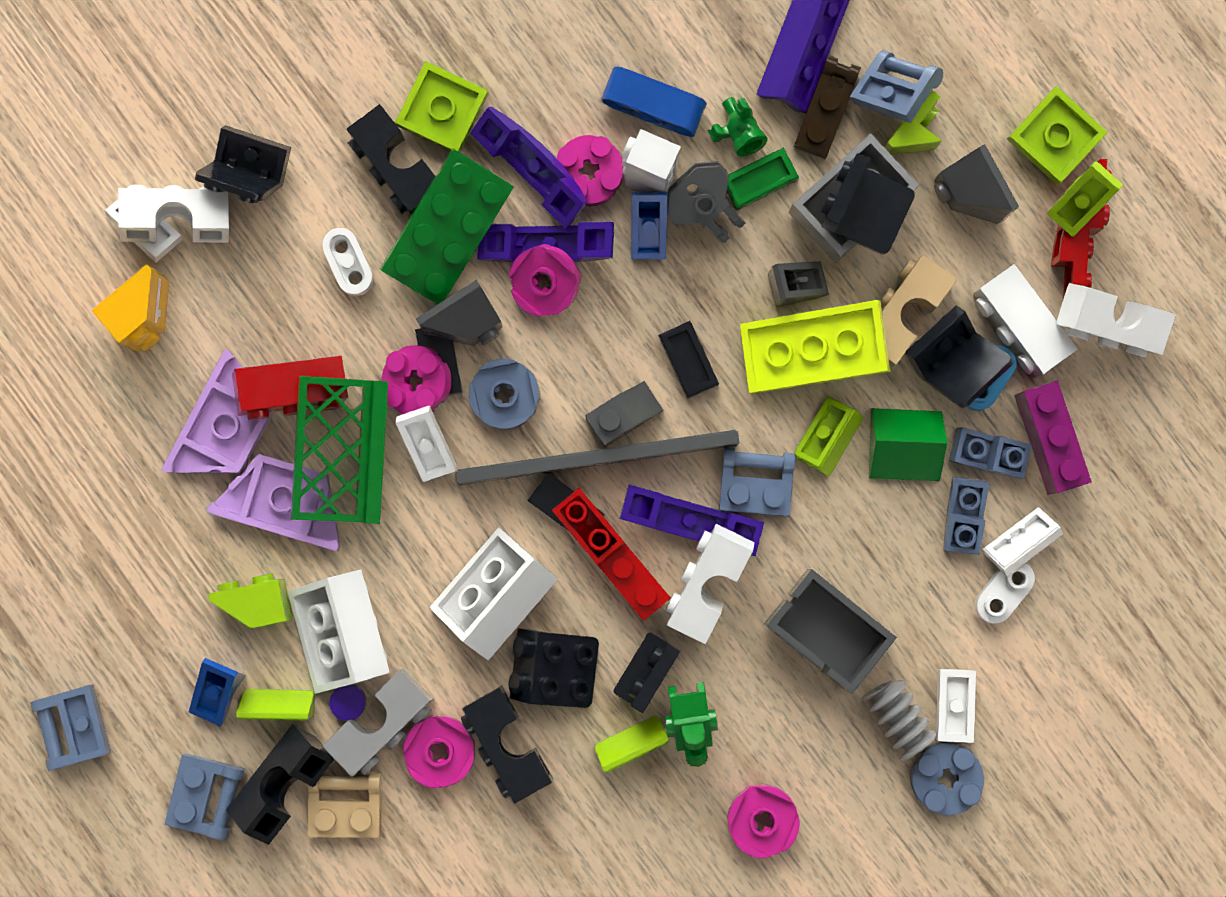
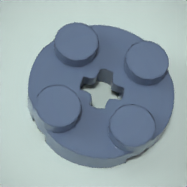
M496 359L484 364L474 376L469 387V401L474 413L486 425L501 430L514 429L525 424L535 414L540 399L539 386L534 374L523 364L512 359ZM506 385L508 390H514V396L509 398V403L503 404L501 399H495L494 397L495 393L500 392L499 386Z
M939 742L926 747L917 758L916 763L913 764L910 774L911 786L915 796L933 812L941 815H956L967 811L972 805L980 801L981 791L984 786V774L981 764L970 750L955 743ZM944 769H949L951 774H956V781L952 782V787L946 788L943 783H938V777L943 776Z

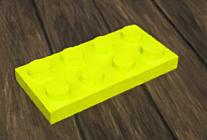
M879 300L740 324L750 394L890 372L881 301Z

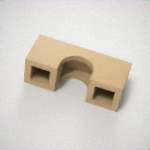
M924 255L916 263L911 259L908 261L898 275L903 281L896 291L890 287L880 300L881 307L883 308L882 315L890 369L897 365L917 337L906 329L901 321L903 306L918 304L929 312H933L958 280Z

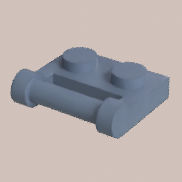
M882 50L876 55L850 95V98L855 105L911 123L932 89H936L941 84L943 69L933 65L924 67L895 58L893 53ZM892 71L917 79L918 82L915 84L885 73Z
M724 447L719 510L789 517L795 453L784 452L783 456L735 452V448ZM734 466L782 470L781 480L733 476Z
M93 684L30 702L32 712H37L49 760L45 761L48 771L111 753ZM58 706L70 752L67 755H63L51 711V707Z
M187 753L183 754L164 825L204 834L214 839L227 840L230 828L227 827L230 815L226 809L234 800L238 781L243 779L245 768ZM218 774L225 778L214 822L212 823L205 821L216 775Z

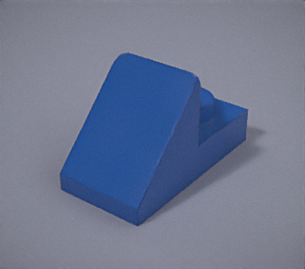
M632 192L631 259H666L667 192Z
M205 658L200 667L188 712L221 727L227 718L233 694L243 681L245 675Z

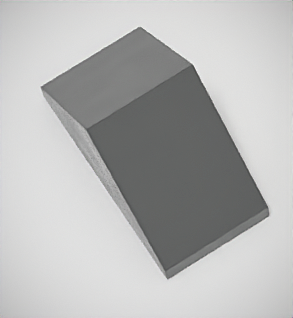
M821 261L775 264L768 273L776 307L829 295Z

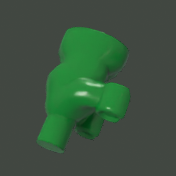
M734 97L727 98L722 103V106L729 116L723 127L719 124H714L711 130H707L713 142H719L722 139L731 137L734 142V151L739 157L749 156L758 152L766 145L768 138L759 128L756 119L753 117L752 108L748 105L745 98H740L737 102Z

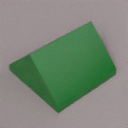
M871 408L869 479L940 481L947 448L942 411Z

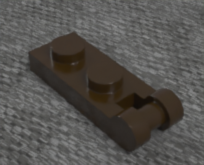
M828 56L793 146L794 148L823 159L827 158L861 67L851 64L849 67L838 63V58ZM832 76L845 80L842 88L829 84Z

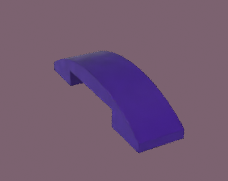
M487 107L470 134L493 157L501 155L545 199L541 205L565 229L569 228L588 203L574 178L560 161L528 131L495 108Z
M578 222V225H571L567 229L563 226L516 227L513 224H491L478 245L477 259L494 262H514L524 251L542 244H549L563 250L574 262L613 258L614 223Z
M630 484L628 485L619 519L698 542L705 531L712 533L715 525L718 524L754 542L751 556H756L765 523L666 496L662 493Z

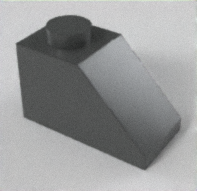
M643 381L611 398L586 414L585 417L603 447L606 448L661 413L663 408L646 382Z

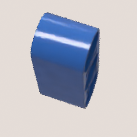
M618 66L613 67L601 97L602 103L615 110L688 137L695 136L707 105L706 101L699 96Z

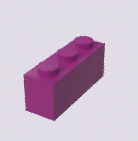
M1058 380L1014 395L1047 495L1092 483Z

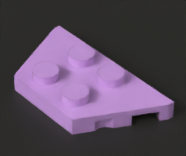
M224 349L161 470L168 473L243 472L274 411L269 412V418L260 420H248L247 415L238 416L232 373L234 369L243 367L230 351Z
M258 454L249 463L247 469L229 484L228 489L215 503L212 502L206 511L210 514L330 550L339 551L340 549L336 521L291 519L294 464ZM302 467V471L311 481L321 473ZM326 474L315 485L329 499L332 493L329 475ZM303 478L301 490L308 484ZM311 488L301 497L300 512L314 513L325 502ZM328 506L322 513L334 512Z

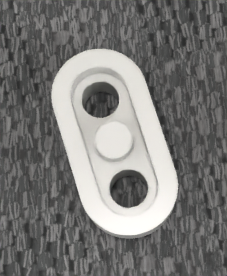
M335 228L329 231L323 239L322 247L340 288L351 296L366 294L373 285L374 276L357 238L350 230L345 228ZM341 242L348 244V249L344 253L336 251L337 245ZM355 273L362 275V281L357 285L351 284L350 281L351 276Z
M1024 563L1009 576H1006L1000 569L997 570L975 599V611L980 619L988 623H1001L1008 619L1034 585L1035 575L1027 563ZM1017 571L1023 577L1019 585H1015L1012 582V575ZM993 599H997L1001 605L999 611L995 613L991 611L989 606Z

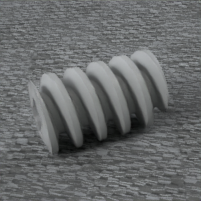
M904 680L886 682L871 690L862 698L863 700L875 699L876 702L869 709L871 713L883 712L877 724H890L891 727L884 735L886 738L898 737V740L892 745V749H905V753L899 758L900 761L920 753L936 737V732L933 729L924 730L929 723L926 717L916 718L921 712V707L918 704L908 706L914 696L911 692L901 693L906 687Z

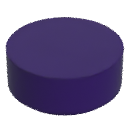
M350 684L334 690L329 704L332 713L338 719L348 721L356 719L364 712L367 699L361 688Z

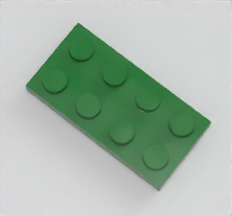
M452 148L379 269L432 302L440 304L448 296L514 186Z

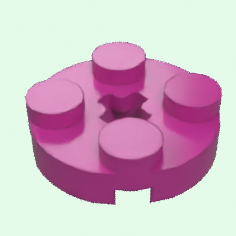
M594 135L579 136L567 142L558 151L557 159L574 178L588 202L585 206L591 207L604 204L616 194L624 177V174H622L623 160L617 148L606 137ZM590 162L592 166H598L599 170L594 173L595 178L588 179L587 175H580L579 170L584 168V163Z
M542 244L521 253L513 262L509 273V279L511 278L513 287L511 293L515 302L524 311L535 316L555 315L567 309L577 297L582 278L571 257L563 250L549 244ZM538 273L542 275L547 273L550 276L551 288L549 286L543 289L539 287L540 279L537 277Z
M411 345L388 355L382 373V381H388L387 405L396 409L401 414H406L430 405L432 412L436 411L434 409L440 403L445 402L451 389V372L447 363L442 361L435 350L424 346ZM417 371V376L423 378L422 385H417L415 391L410 384V378Z
M433 715L420 721L410 730L403 746L409 774L417 782L430 788L448 787L460 782L470 771L475 759L474 738L469 735L462 722L450 716ZM443 742L447 745L446 751L449 753L447 759L441 757L436 761L432 758L434 752L430 747L432 744L439 745Z
M761 784L746 787L734 798L728 810L729 833L737 846L750 856L768 858L784 852L791 847L798 835L800 821L797 808L787 793L773 785ZM764 811L769 812V819L773 821L771 827L765 826L762 831L758 830L754 817L756 814L762 815Z

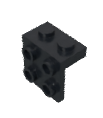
M225 125L220 130L214 161L196 171L195 180L204 183V187L214 192L228 191L237 194V198L241 201L258 203V201H263L283 186L291 147Z
M857 153L852 163L846 160L843 163L836 178V181L842 184L837 194L829 193L820 213L827 216L821 227L876 253L885 255L890 251L915 198V193L911 188L866 168L870 159Z
M957 305L905 352L919 378L961 408L968 407L1013 364L1009 354L975 331L966 312Z
M518 628L517 637L513 643L514 664L508 683L510 690L509 699L535 705L588 708L592 704L599 647L598 639L590 636L548 633Z

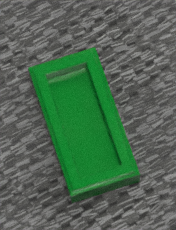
M783 147L728 174L727 193L737 211L798 181L799 176Z

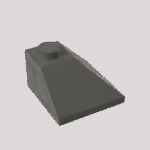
M985 144L941 171L934 179L936 182L934 189L939 200L943 204L947 202L950 210L999 224L1019 208L1017 201Z
M477 280L416 318L425 335L450 339L453 342L472 346L479 342L482 345L490 343L500 335L498 330L503 327L502 321Z

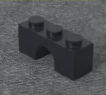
M379 104L346 129L352 138L347 143L359 159L364 156L367 157L373 165L368 171L380 187L387 183L394 193L389 198L400 213L403 214L408 211L412 216L434 180L435 175L423 159L405 169L397 168L390 163V155L393 149L403 142L405 138L394 121Z
M502 685L462 708L465 713L461 717L462 723L470 736L476 733L482 744L478 748L479 754L487 767L494 766L500 777L495 782L505 799L511 797L515 804L552 783L553 777L537 748L525 754L515 755L503 747L501 742L502 729L518 719L519 715Z
M292 724L226 811L244 834L269 845L291 817L284 806V798L288 788L297 780L314 787L335 759L324 749L322 742L316 736Z

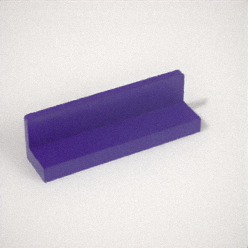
M792 0L757 90L759 97L781 100L794 111L807 113L850 0Z

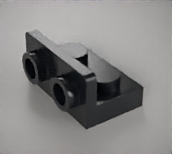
M647 633L613 690L614 694L629 702L634 709L644 713L681 651L653 633Z

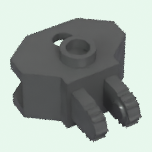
M718 161L693 164L669 188L667 215L676 225L699 223L703 228L707 226L722 243H725L730 237L727 231L714 220L722 211L738 228L746 224L744 219L730 205L729 199L726 196L729 175L727 170ZM691 184H695L698 186V188L695 191H689L687 189V187Z

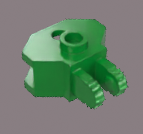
M704 682L696 683L697 692L676 694L675 686L668 687L671 715L665 716L668 738L674 737L677 751H685L687 764L695 767L702 766L708 761L706 747L713 746L711 731L718 730L715 709L708 710Z

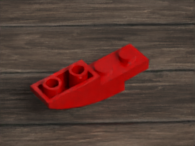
M1099 159L1097 162L1107 170L1108 159ZM1104 205L1074 237L1058 225L1053 245L1051 267L1065 268L1063 299L1069 283L1092 287V274L1087 273L1088 259L1092 258L1094 251V240L1089 238V235L1097 234L1108 224L1110 217L1109 205Z
M580 488L552 510L643 621L648 619L671 599Z

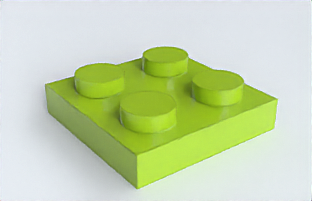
M425 61L395 124L397 127L450 152L452 148L461 152L489 92L472 82Z
M1055 86L1011 133L1007 140L1055 184L1059 185L1108 132L1060 88Z

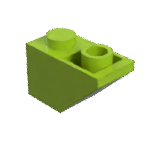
M273 573L252 577L253 584L240 587L239 581L217 585L218 592L208 594L210 602L251 629L293 620L285 579L274 580Z

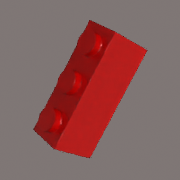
M342 356L234 369L232 380L238 416L247 415L248 420H260L269 418V412L283 410L284 416L297 415L299 376L345 379ZM307 384L306 399L312 406L319 407L331 396L321 384ZM329 385L334 392L341 387L339 385ZM347 389L338 396L343 402L348 398ZM333 400L322 411L338 409L340 405Z

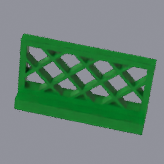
M299 376L291 504L292 520L380 524L388 381ZM307 384H321L331 395L317 409L306 399ZM329 385H339L341 387L334 392ZM349 386L363 387L362 402L352 411L338 397ZM335 400L348 415L332 428L319 413ZM307 406L312 413L305 418ZM360 410H361V422H360V420L355 416V414H357ZM316 416L329 432L313 445L304 435L305 425ZM352 419L360 428V437L351 446H348L336 431ZM333 435L345 451L330 464L317 448ZM305 442L310 449H308L303 454V447ZM357 446H359V456L353 452ZM314 452L326 465V468L311 481L302 471L303 461ZM350 454L358 463V473L346 482L334 467ZM331 471L343 486L327 499L315 484ZM303 478L308 484L301 490ZM357 481V491L355 492L351 486ZM311 488L325 502L314 513L300 512L301 497ZM346 490L356 499L355 514H341L332 504ZM329 506L334 513L322 512Z

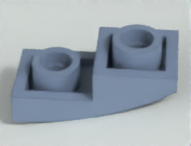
M958 427L949 462L1024 479L1032 445L1002 436H992Z
M952 476L944 532V550L974 555L980 554L986 522L983 516L989 489L987 481Z

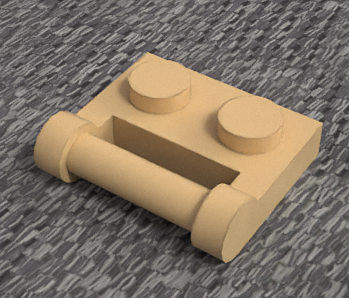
M370 773L369 776L353 777L322 776L314 787L307 784V837L379 838L381 836V773ZM368 790L369 800L321 799V791Z

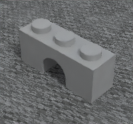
M405 668L399 670L374 695L386 709V721L381 729L367 730L355 719H350L323 745L324 749L351 777L359 771L366 775L380 761L376 754L385 745L391 750L406 735L402 729L411 720L417 724L431 711L427 704L433 697Z

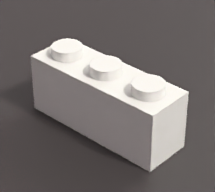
M640 129L636 139L633 137L629 138L622 154L624 158L622 174H625V186L638 192L668 193L677 172L681 146Z
M1015 264L974 293L977 299L975 301L976 307L984 317H991L998 327L996 329L998 337L1005 345H1011L1019 355L1017 361L1027 374L1032 373L1035 378L1039 377L1078 350L1063 328L1056 324L1057 320Z

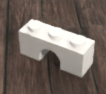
M143 185L118 188L120 242H157V228L160 222L165 218L176 216L185 219L191 225L193 242L229 243L228 191L214 192L205 187L200 189H184L177 185L166 186L163 189L147 188Z
M1068 284L1056 321L1057 325L1069 328L1067 335L1087 341L1090 334L1098 336L1097 344L1118 349L1119 343L1127 345L1125 352L1144 358L1147 357L1148 351L1163 355L1176 314L1148 305L1127 301L1123 314L1115 321L1114 307L1118 296L1081 285Z
M718 524L715 525L712 533L705 531L696 548L697 551L701 552L697 563L689 562L680 580L686 583L681 595L674 592L665 612L671 614L667 626L706 644L721 615L723 603L711 598L706 593L704 583L713 576H724L737 582L753 552L754 542Z

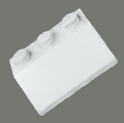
M498 527L430 608L462 642L489 660L558 578Z
M362 570L325 578L287 591L315 694L390 673L387 655L382 646L377 628V619L373 614L368 587L364 581Z

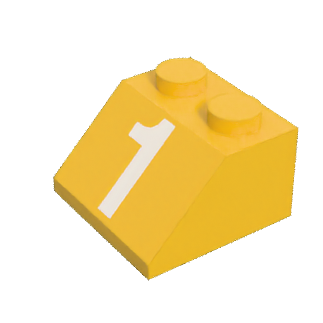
M146 264L91 311L119 344L136 352H139L141 349L146 351L159 341L160 337L158 335L165 330L169 280L166 276Z

